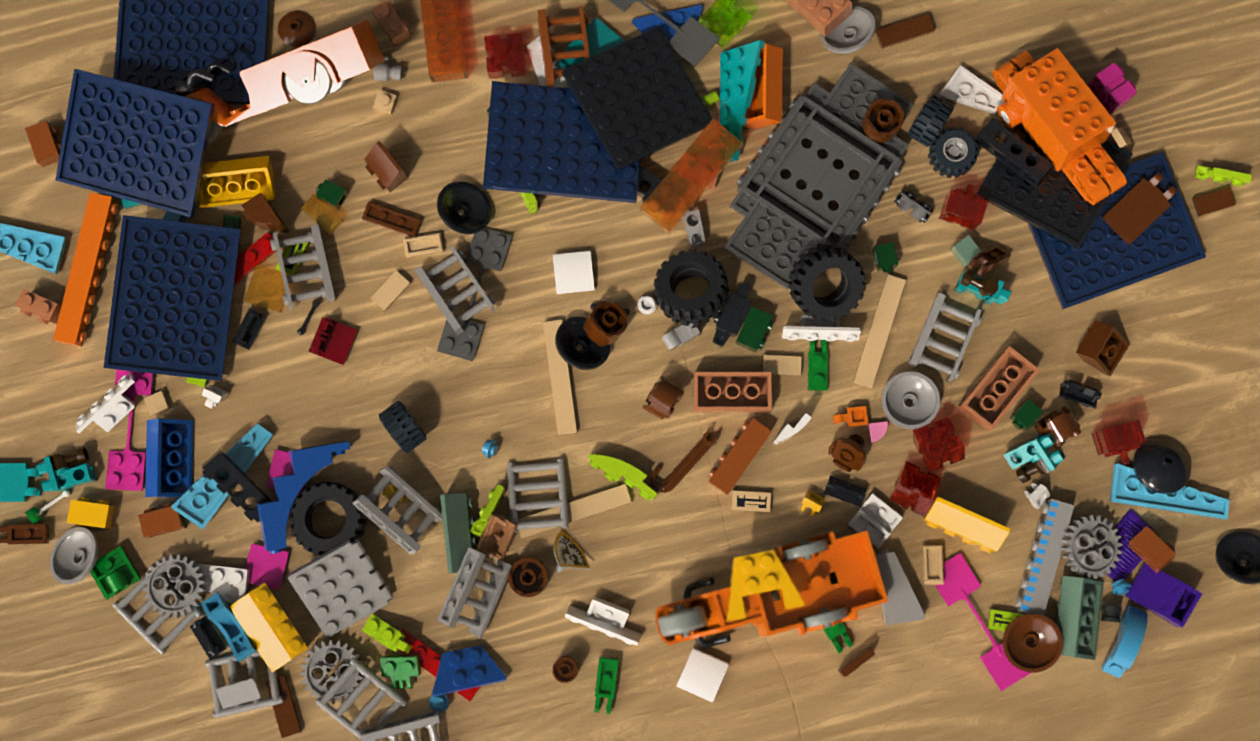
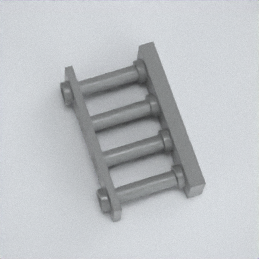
M312 225L311 232H308L306 235L278 240L277 232L273 233V239L270 240L272 251L276 250L286 292V294H282L284 305H288L289 310H293L292 302L320 296L322 298L326 297L327 303L335 301L319 225ZM305 242L314 243L315 250H312L311 253L282 258L280 247ZM310 260L318 261L319 268H316V271L286 276L285 265ZM318 278V280L322 279L323 286L320 289L290 295L288 286L290 283Z
M452 245L450 249L454 255L429 271H424L421 266L414 271L453 330L459 336L464 332L461 328L464 325L463 322L488 306L494 313L496 309L493 305L496 302L490 294L486 295L464 263L463 259H465V256L461 250H456ZM459 261L464 270L439 286L432 284L431 280H433L434 276ZM469 276L474 285L450 301L446 300L444 302L441 297L443 292ZM479 291L484 300L462 315L454 317L451 313L453 307Z
M938 293L935 296L907 365L913 368L918 364L921 365V363L949 374L946 382L950 383L953 379H957L961 369L958 367L975 326L978 327L981 323L982 317L980 314L982 310H976L974 315L946 304L947 302L944 301L946 295ZM939 311H945L969 321L970 324L967 332L940 322V319L937 318ZM937 328L963 339L960 349L958 350L932 339V336H930L932 329L935 330ZM925 346H931L955 356L953 366L950 367L926 357L923 353Z
M385 466L379 471L384 477L368 496L360 495L352 504L411 555L416 553L421 547L417 539L434 520L438 523L443 520L442 512L438 507L432 506L400 478L394 468ZM391 482L398 488V491L382 509H379L374 505V500L387 484ZM406 495L413 503L397 522H393L388 514L399 500ZM420 508L427 516L416 530L408 535L403 530V526L415 511Z
M468 547L437 621L451 628H455L457 622L469 626L467 632L482 638L513 565L499 559L496 565L484 560L485 554ZM480 567L493 572L488 583L476 579ZM472 586L485 590L481 601L468 597ZM465 604L477 608L473 619L460 615Z
M438 709L362 730L360 737L362 741H379L380 738L387 737L390 741H399L397 737L399 733L407 732L411 741H419L417 730L418 728L426 727L429 730L431 741H440L436 728L437 723H440V712Z

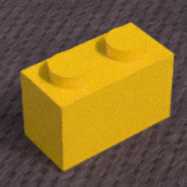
M78 497V501L71 500L67 523L111 529L115 506L109 505V501L97 500V503H91L90 498Z

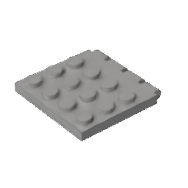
M349 539L287 574L288 580L326 638L333 636L389 604L388 600L393 597L392 592L387 584H384L385 581L378 570L374 569L375 565L368 554H364L365 549L359 540L351 542Z

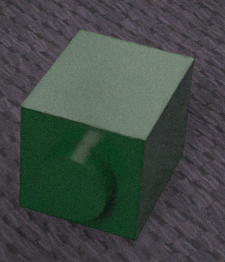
M326 179L323 183L319 184L316 190V196L320 201L340 210L348 195L345 189Z
M894 243L874 246L872 251L877 272L889 273L894 271V268L898 266Z
M1027 399L1011 415L1010 419L1017 429L1027 430L1043 411L1031 400Z

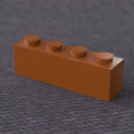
M754 418L751 422L747 420L741 428L744 432L740 437L735 436L730 443L732 447L730 452L723 453L719 459L721 464L718 469L714 467L707 476L710 478L708 483L726 496L772 432Z

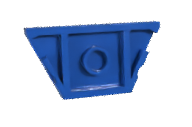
M702 5L660 14L677 27H681L690 17L699 22ZM655 14L632 19V25L641 34L659 26L668 42L675 35V30Z
M481 645L442 653L432 690V697L504 682L507 680V677Z

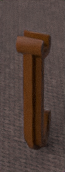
M706 432L703 439L663 483L656 481V477L661 471V467L657 466L651 474V484L654 489L662 493L672 491L712 446L716 445L717 437L709 442L707 439L711 432Z

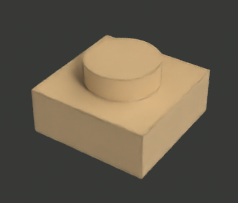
M378 90L373 109L392 114L397 95Z

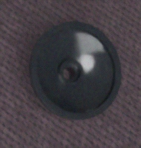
M461 181L453 182L446 185L438 195V214L442 221L452 230L461 234H475L482 231L490 222L492 215L490 201L485 193L475 185Z
M573 317L565 320L559 326L555 335V344L560 356L568 364L581 370H593L600 367L610 354V345L600 347L588 337L583 329L586 318Z
M1164 438L1149 439L1142 443L1134 454L1133 468L1137 478L1145 487L1161 494L1177 492L1190 479V460L1186 452L1173 441Z
M1234 532L1223 537L1218 543L1215 552L1217 564L1222 572L1239 583L1249 585L1260 584V537L1248 532Z

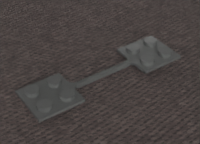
M609 0L623 12L632 3L639 2L675 30V35L669 41L670 46L695 67L720 39L692 17L683 26L677 27L643 0Z
M487 228L473 235L465 262L480 267L477 278L479 285L485 269L502 270L512 235ZM477 292L472 295L468 310L473 307ZM468 319L461 326L464 332L458 336L448 320H446L437 352L473 362L484 325Z

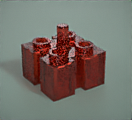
M522 33L507 34V39H500V35L484 36L485 51L487 57H489L486 58L489 79L504 78V73H510L511 77L526 76Z
M971 184L967 185L966 191L958 188L955 190L951 189L944 199L938 219L949 223H956L961 227L974 231L982 223L989 201L984 200V197L980 195H973L972 197L975 186Z
M949 417L934 422V427L928 428L925 425L913 430V443L919 454H922L923 462L929 473L943 468L944 462L949 461L950 464L965 459V446L959 435L955 436V428Z
M1139 420L1091 433L1098 456L1104 454L1106 458L1119 454L1123 465L1130 463L1127 452L1141 448L1140 444L1146 442Z
M906 461L897 476L890 501L901 505L904 509L911 507V511L926 517L935 502L942 477L929 471L924 473L920 471L921 467Z

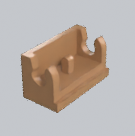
M491 514L476 549L490 558L495 556L498 559H503L518 524L504 515Z

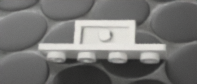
M801 315V326H784L782 339H807L809 341L817 339L827 341L845 340L852 342L859 340L861 328L840 327V320L835 321L833 318H831L830 322H824L823 319L818 321L812 316Z
M130 372L127 376H122L113 389H108L99 402H94L85 415H80L76 420V432L80 433L92 421L106 432H109L135 407V403L123 394L135 382L134 374Z
M595 596L592 599L588 612L569 606L565 617L574 623L584 624L592 630H599L609 637L619 638L630 645L634 644L637 646L642 635L624 627L630 610Z

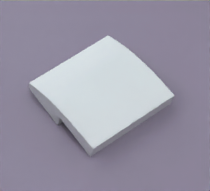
M590 250L553 254L557 294L595 290Z
M805 413L794 428L787 424L773 443L778 445L792 438L811 420V417Z
M872 492L848 525L858 533L868 531L871 543L879 549L902 520L903 515Z
M693 647L677 687L713 702L729 663Z

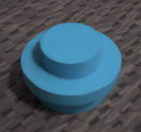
M494 439L486 440L482 448V454L487 458L495 456L499 449L497 441Z
M1126 579L1118 580L1111 585L1113 588L1112 592L1122 596L1129 592L1131 584Z
M445 694L431 697L429 701L430 708L433 711L439 709L440 713L444 712L449 706L448 697Z

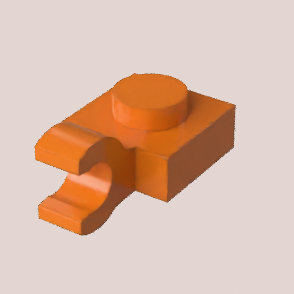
M866 406L846 408L847 414L833 416L834 424L848 422V428L869 425Z

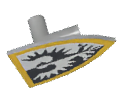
M561 530L554 541V555L558 564L555 567L556 571L560 573L565 568L590 570L584 552L570 536Z

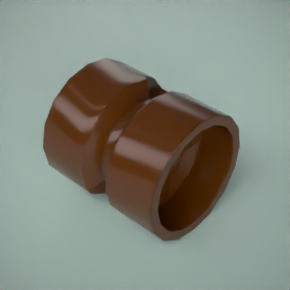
M569 656L561 657L553 665V676L561 683L571 682L576 678L579 666L574 658Z

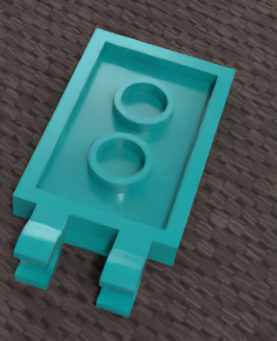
M595 18L586 27L590 58L624 42L621 37L598 18ZM582 40L573 41L564 51L583 50ZM584 57L561 59L555 67H557V70L567 69L584 61Z
M0 463V502H27V496H41V488H28L29 477H42V475H39L37 468H29L28 463Z

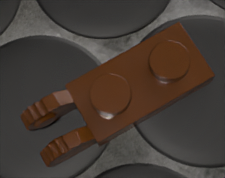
M995 244L977 254L975 258H972L968 267L973 269L980 264L981 267L978 270V274L982 276L988 270L990 271L1007 262L1011 255Z
M49 524L8 525L0 527V532L8 531V539L0 538V543H8L9 545L49 544Z

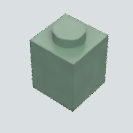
M969 235L950 249L963 267H966L972 258H975L977 254L982 252Z

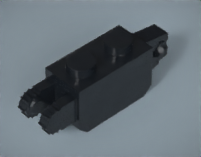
M748 283L741 284L736 294L732 292L728 301L725 302L726 306L722 314L719 313L713 323L716 324V332L712 343L723 347L729 337L738 335L751 308L750 300L747 299L751 289Z

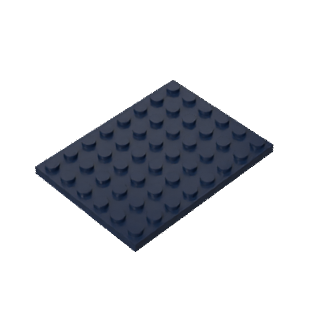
M119 0L114 78L177 94L174 87L175 80H187L191 71L196 69L206 71L210 63L219 62L231 67V74L228 75L216 69L212 74L215 76L212 83L208 82L202 88L212 90L225 103L250 104L248 91L239 72L266 61L270 0ZM196 77L195 82L199 81L201 78Z
M74 69L55 181L180 215L194 217L215 104Z
M492 81L483 189L627 203L637 202L639 161L617 171L571 89Z
M1163 152L1126 165L1122 173L1126 178L1127 184L1109 195L1079 250L1028 223L1062 310L1206 257ZM1159 172L1164 178L1156 186L1163 193L1171 186L1177 192L1168 200L1171 206L1128 245L1102 217L1143 178L1149 181Z
M123 215L103 368L223 381L241 229Z

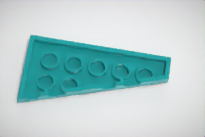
M758 40L720 53V163L725 164L737 161L743 141L741 135L743 125L747 124L748 118H745L747 107L750 108L757 80L755 72L757 66H760L761 63L759 55L761 48L765 46V41Z

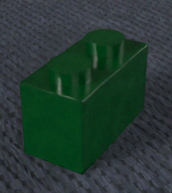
M751 306L735 344L755 353L758 348L762 350L766 341L763 336L766 331L770 332L774 323L770 321L772 315Z

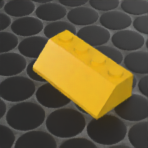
M270 156L204 163L198 193L200 208L245 203L259 193H262L268 200L276 199Z
M940 497L930 500L922 519L926 521L927 526L933 529H937V527L944 529V533L951 537H955V535L962 537L961 541L969 545H973V543L980 545L979 549L987 553L998 551L1010 532V528Z
M266 583L229 606L271 672H274L308 649Z

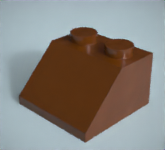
M378 141L364 159L367 163L365 168L371 175L375 174L379 178L376 182L383 190L387 189L389 192H392L405 182L407 177L381 142Z
M262 193L242 204L245 210L242 213L253 226L257 225L260 229L286 234L290 232L269 200Z
M1095 320L1084 340L1080 343L1076 353L1084 362L1111 377L1130 344L1114 326Z

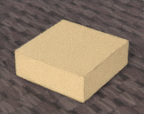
M163 391L144 398L150 416H155L170 409Z

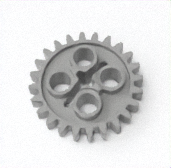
M1098 515L1080 516L1079 520H1073L1074 526L1068 525L1070 532H1064L1067 539L1061 540L1063 543H1066V546L1061 548V550L1066 551V554L1062 557L1069 559L1066 565H1072L1070 570L1077 571L1076 575L1083 576V578L1091 577L1097 579V577H1104V573L1110 574V568H1116L1113 562H1120V559L1116 557L1117 554H1122L1118 547L1123 546V544L1117 542L1121 536L1115 535L1118 529L1112 528L1113 523L1107 522V518H1101Z
M170 554L169 559L163 556L162 562L156 560V567L149 566L152 572L145 573L149 579L143 581L144 584H147V587L143 588L142 591H148L144 599H150L147 605H155L152 611H159L160 616L166 614L167 618H172L173 615L175 618H179L180 613L182 616H187V610L194 612L193 605L200 606L197 600L204 599L200 595L201 592L207 591L202 588V585L207 583V581L201 580L205 576L204 573H199L202 567H195L197 561L192 560L190 562V557L186 556L183 559V555L179 554L177 557ZM178 567L180 575L175 577L174 571ZM161 579L164 580V587L162 589L158 586ZM173 583H177V585H175L176 590L172 589L174 587ZM187 583L191 585V590L189 593H186L185 586ZM171 595H174L175 597V603L173 605H171L169 602V598Z
M330 640L329 645H327L325 641H322V648L317 644L314 645L315 652L309 650L310 657L305 656L303 658L307 664H301L300 666L305 669V671L300 673V675L305 676L301 683L308 684L304 689L305 691L312 690L309 695L310 697L314 694L317 695L316 699L323 697L329 690V681L336 682L342 675V667H349L351 659L353 657L357 659L360 656V653L353 654L354 647L350 650L347 649L348 643L341 646V640H338L336 645H334L333 640ZM331 652L336 655L337 660L335 663L328 662V653ZM342 658H344L345 661H344V662L342 663V665L339 666V668L335 671L336 676H335V675H332V676L329 677V679L321 686V685H320V682H321V681L329 674V672H330L328 668H330V669L334 668V667L338 664V662H339ZM316 667L323 670L321 678L315 677L313 673ZM358 670L351 675L331 698L332 704H335L337 698L342 703L343 696L348 698L349 692L352 693L355 689L354 687L360 684L357 681L364 679L363 676L359 675L360 672Z

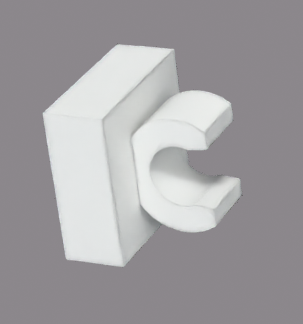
M214 385L204 388L202 396L207 398L205 406L211 409L213 406L216 407L218 403L227 399L229 393Z
M1032 483L1031 486L1035 491L1033 493L1025 491L1024 493L1031 505L1038 510L1050 497V493L1044 485L1040 484L1037 486L1035 483Z

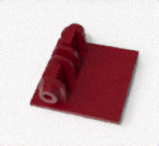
M322 317L308 352L344 365L358 330L333 321V319L328 317Z

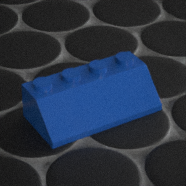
M161 418L147 420L145 497L179 498L192 486L193 421Z

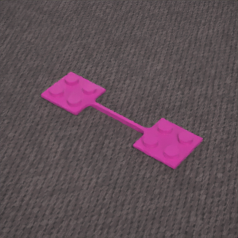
M116 370L115 386L122 376H127L130 372L134 374L135 382L123 392V394L130 396L132 402L135 403V397L138 395H152V373ZM134 408L129 412L126 448L123 451H109L105 489L143 491L146 452H133L130 449Z
M274 451L266 487L275 489L273 477L292 474L289 452ZM306 483L299 491V495H301V491L305 489ZM251 544L245 569H250L249 583L259 586L266 583L268 588L280 590L289 552L282 551L270 554V551L264 550V546Z
M961 553L944 562V585L935 586L948 607L961 599L967 602L993 645L991 651L981 656L980 659L1000 691H1003L1029 675L1030 672L1019 670L1009 662L1004 654L1002 644L995 642L968 599L969 594L981 587Z

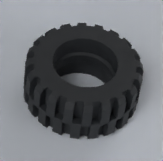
M823 244L818 245V249L814 247L808 249L809 253L806 255L802 253L799 256L801 258L799 262L795 261L793 264L794 271L789 273V278L792 281L788 282V288L791 290L790 295L805 314L809 317L812 316L818 321L823 319L824 322H830L831 318L836 321L840 320L842 315L848 316L851 314L850 310L852 308L856 309L858 307V300H862L864 296L862 290L866 289V283L863 281L866 279V276L862 271L861 264L845 249L837 248L835 245L829 244L826 247ZM827 269H840L841 282L836 291L826 297H815L812 288L816 277Z
M690 250V252L686 253L685 251H680L677 256L671 255L668 262L665 260L661 264L662 269L657 270V278L654 279L655 295L660 309L663 310L667 318L671 317L673 322L679 323L681 321L684 326H689V323H693V326H699L700 322L704 321V324L710 322L709 319L711 317L715 319L719 315V310H724L725 302L729 298V284L723 265L712 254L707 256V252L702 250L699 253L696 250ZM700 277L709 282L707 290L697 298L683 299L674 294L677 285L686 278Z
M328 481L319 484L314 483L310 485V488L302 490L300 497H296L294 500V507L290 509L292 517L289 518V524L292 525L291 533L296 537L295 541L302 545L306 551L321 556L349 539L351 542L359 540L365 533L364 526L367 525V519H365V514L352 504L358 497L357 493L345 485ZM324 501H335L345 510L346 522L344 528L333 537L318 535L311 524L314 509Z

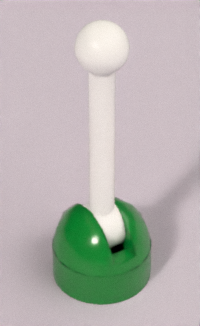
M64 490L60 496L41 509L38 507L30 508L25 512L27 517L33 524H36L42 519L43 511L62 498L70 496V491Z

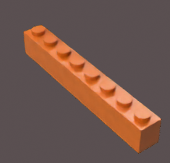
M89 193L53 338L57 342L82 347V343L86 340V327L91 321L90 311L96 301L95 291L96 287L100 284L99 275L105 264L104 254L109 248L108 238L114 228V214L118 211V201L113 197Z

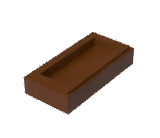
M1230 187L1192 199L1198 217L1236 205Z
M870 647L866 648L839 669L838 672L842 677L846 678L874 656L875 652Z

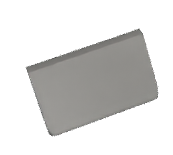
M256 678L216 689L223 709L262 698Z

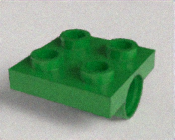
M123 546L117 547L98 559L90 572L106 600L111 599L142 579Z

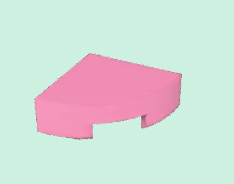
M888 421L869 423L870 443L880 440L885 435Z

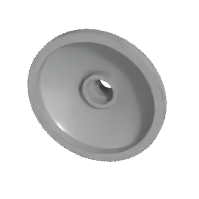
M852 7V14L826 38L820 33L823 45L829 51L839 54L851 53L861 49L869 43L875 34L876 22L874 16L862 7Z
M903 372L889 380L882 392L881 401L885 415L893 424L904 429H918L926 426L935 418L940 407V395L936 385L927 376L918 372ZM907 399H910L912 401L911 406H908L906 404Z
M75 527L65 532L58 539L50 557V570L55 580L71 585L80 582L91 572L98 557V542L94 533L83 527Z

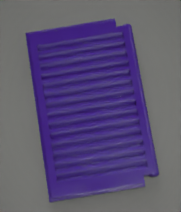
M1131 509L1115 526L1118 529L1115 535L1121 536L1117 542L1123 544V546L1118 547L1122 554H1117L1116 556L1120 559V562H1113L1116 568H1110V574L1105 573L1114 582L1126 579L1142 560L1128 546L1129 542L1146 526L1150 529L1152 528Z

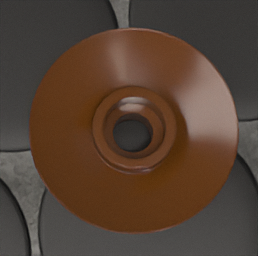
M292 11L285 14L279 21L278 34L286 45L301 47L308 44L314 37L315 24L312 18L305 12ZM293 25H298L297 29H292Z

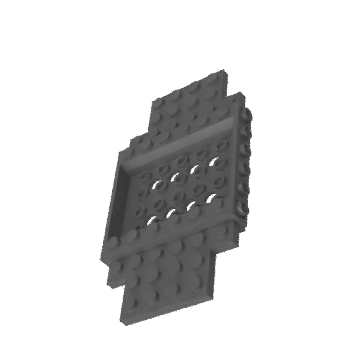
M852 63L847 67L830 93L814 83L804 97L800 95L798 100L794 99L791 102L789 113L787 115L783 114L782 122L779 123L778 129H773L768 136L770 141L767 145L763 144L757 152L759 156L756 161L752 159L747 167L749 170L745 176L741 175L737 181L738 194L730 204V208L745 218L724 248L786 290L789 289L788 282L792 281L789 278V273L794 271V262H799L801 259L799 256L802 253L805 255L809 253L808 249L812 247L818 249V245L823 244L828 247L831 244L847 251L850 247L847 243L851 238L855 239L859 234L860 229L858 227L861 222L863 224L867 222L871 216L868 212L872 207L875 209L881 201L879 198L882 192L886 194L892 185L889 181L892 177L896 178L902 170L899 167L902 163L900 158L909 146L898 137L887 142L876 143L864 132L862 126L863 117L870 104L878 99L896 101L903 109L904 118L914 104ZM803 139H810L812 146L808 149L803 148L801 141ZM825 149L828 152L827 158L820 159L817 156V151ZM837 159L842 160L844 167L842 169H835L833 162ZM783 169L791 172L789 179L781 178L780 172ZM851 170L859 172L860 177L857 180H852L849 177ZM798 180L806 181L807 187L804 190L796 187ZM815 190L821 191L823 198L821 200L813 199L812 192ZM830 201H836L839 204V208L836 211L828 208Z

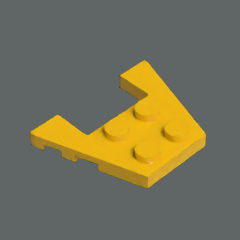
M774 550L733 558L727 621L746 618L742 600L743 596L777 589L782 590L785 609L805 606Z

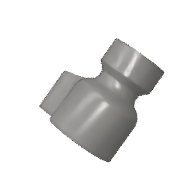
M383 56L385 61L374 67V80L388 81L390 78H393V80L401 81L402 66L395 65L391 67L388 56Z

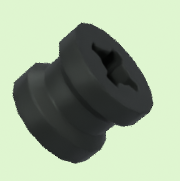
M1101 605V610L1103 611L1101 621L1121 623L1119 612H1121L1122 607Z

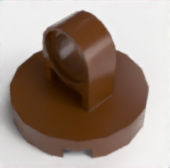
M852 434L848 438H837L829 446L828 453L829 456L831 454L834 458L833 463L847 472L852 470L859 471L866 463L867 458L863 450L865 441L857 434Z

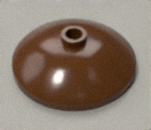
M1028 613L1016 617L1008 624L1003 634L1002 646L1005 656L1013 666L1024 672L1037 673L1047 670L1057 662L1062 652L1063 639L1059 628L1051 619L1041 614ZM1029 637H1033L1032 643H1027Z

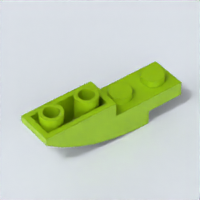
M590 454L588 456L589 464L596 470L602 469L605 472L603 476L609 481L613 482L615 480L619 482L624 477L625 480L623 482L630 488L635 486L639 489L640 492L638 494L646 501L649 498L653 501L658 495L644 483L647 475L636 467L609 456Z

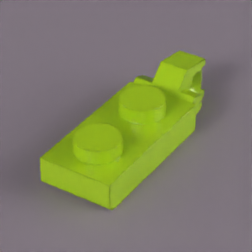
M1199 165L1196 166L1194 178L1202 181L1206 178H1213L1214 182L1224 183L1228 181L1232 182L1233 186L1243 187L1245 184L1250 183L1252 178L1251 174Z
M498 484L496 489L492 488L488 496L490 500L487 506L483 505L479 513L481 518L473 522L472 534L479 537L482 536L491 514H495L505 494L503 486Z
M374 614L370 615L361 630L395 652L400 649L403 652L409 653L412 648L410 644L404 641L406 637L404 633Z

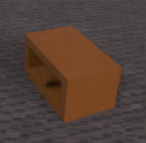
M46 120L26 127L25 130L36 162L42 167L59 162L61 142H58L57 139L59 133L56 126Z
M173 503L162 505L163 508L158 510L156 508L145 509L143 514L138 515L143 538H152L185 529L184 516L171 508Z
M1147 526L1128 545L1157 574L1176 556L1174 547L1168 542L1164 543L1160 539L1159 533Z

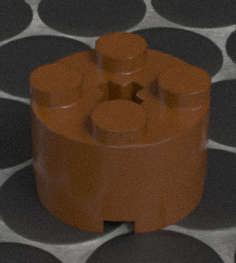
M875 100L870 104L863 117L862 126L864 132L876 143L892 140L903 125V109L894 100Z
M602 301L596 304L586 317L583 329L593 342L600 347H604L618 340L627 328L628 317L625 310L619 304Z
M661 375L659 379L662 381L655 383L645 400L648 405H643L642 408L663 420L664 418L669 419L674 411L672 407L674 402L681 399L684 391L681 390L682 387Z
M1068 406L1061 407L1063 411L1059 413L1056 410L1038 421L1039 425L1034 426L1038 434L1041 433L1042 436L1049 433L1053 435L1056 442L1049 447L1054 446L1058 448L1065 444V439L1070 436L1073 438L1082 432L1080 424Z
M522 558L516 561L508 574L511 589L523 597L539 595L545 590L549 580L545 565L534 558ZM527 572H529L530 575L534 576V578L531 579V583H528L527 580H524V577L527 575Z

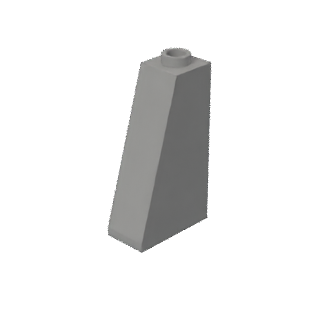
M889 549L877 550L875 558L888 598V602L881 604L884 625L925 620V614L895 552L889 553Z

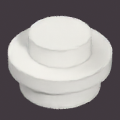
M646 295L639 299L638 309L641 313L649 315L656 310L657 303L652 296Z

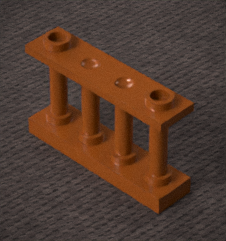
M579 6L578 15L553 18L546 16L545 9L538 10V27L545 80L548 87H554V80L558 79V77H563L562 71L564 69L557 70L553 68L552 62L560 59L584 57V60L590 58L585 24H588L587 12H583V6ZM580 24L581 32L557 35L548 33V28L551 25ZM582 40L583 50L554 52V50L551 51L550 45H553L554 42Z

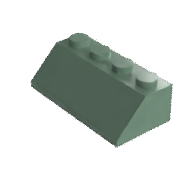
M467 493L440 495L449 574L458 573L468 547L473 549L477 546L476 537L472 536L471 533L474 518L473 516L470 517L469 509H472V498L468 497Z
M1062 576L1060 601L1058 603V620L1056 622L1063 639L1061 655L1095 660L1104 582Z

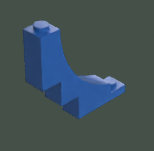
M349 441L288 451L292 474L273 477L276 500L257 504L264 550L274 554L282 552V548H287L286 525L295 497L315 473L333 463L331 452L334 455L345 454V450L350 449Z

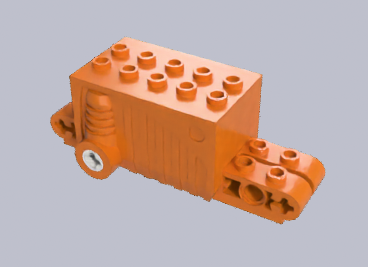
M1058 48L1037 61L1034 60L1029 52L1023 51L1009 62L1007 61L993 70L992 73L996 85L1003 92L1002 100L1004 103L997 107L1001 121L1010 129L1021 123L1032 140L1042 150V153L1051 161L1054 169L1058 172L1062 170L1085 201L1095 205L1109 196V194L1114 193L1127 184L1124 174L1101 146L1116 125L1115 120Z

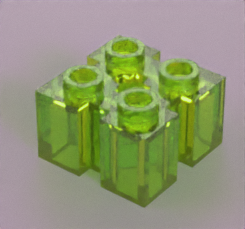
M716 0L712 8L709 7L698 21L720 38L717 44L723 50L746 27L752 18L743 7L738 10L734 6L735 0Z

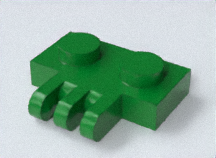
M419 655L380 657L382 677H391L393 689H398L399 686L400 689H405L406 683L408 689L413 688L412 676L421 675Z

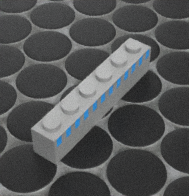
M1048 499L1047 502L1043 503L1041 509L1043 517L1041 521H1038L1036 527L1038 532L1037 538L1031 544L1032 556L1026 562L1027 574L1021 580V595H1018L1015 601L1017 612L1044 615L1060 560L1061 548L1064 545L1061 540L1066 538L1064 532L1068 531L1074 505L1055 499Z

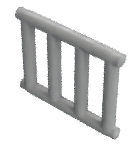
M557 459V462L523 465L507 463L510 520L518 524L514 533L522 529L557 526L567 529L568 507L564 459ZM557 469L558 480L516 484L515 473ZM559 489V499L517 503L516 492ZM560 507L559 519L518 522L517 511Z
M145 575L120 602L117 601L112 606L156 651L163 655L166 652L165 648L195 617L198 618L203 613L197 606L193 605L194 612H189L159 642L152 634L168 619L166 614L159 616L146 629L139 620L153 607L147 605L150 599L134 615L125 608L147 585L143 583L144 580L149 579ZM163 579L160 580V582L163 584V585L160 587V589H162V588L164 587V580H163Z
M255 649L256 652L245 659H247L249 678H256L258 680L254 657L261 655ZM232 654L205 661L206 668L209 667L215 707L213 718L284 703L283 696H280L276 670L271 672L268 668L272 698L263 700L260 698L250 703L223 709L216 689L220 688L217 666L228 663L230 683H238L237 660Z
M353 657L349 662L351 665L322 698L319 697L315 700V703L361 740L362 730L358 726L386 694L394 699L395 702L374 726L387 723L401 706L404 707L408 701ZM358 670L365 678L336 710L328 702L351 675ZM373 682L380 690L351 722L343 714L367 686Z

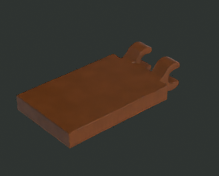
M1159 172L1149 181L1143 178L1102 217L1128 245L1171 206L1168 200L1177 192L1171 186L1163 193L1156 186L1164 178Z

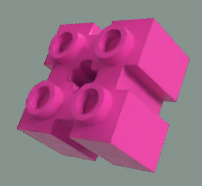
M1115 62L1099 72L1087 85L1110 115L1127 104L1137 94L1135 85L1131 81L1124 79L1123 69L1117 66Z

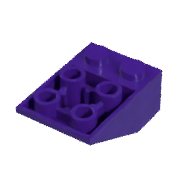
M1144 563L1125 596L1171 625L1183 628L1202 593L1162 571L1157 574Z

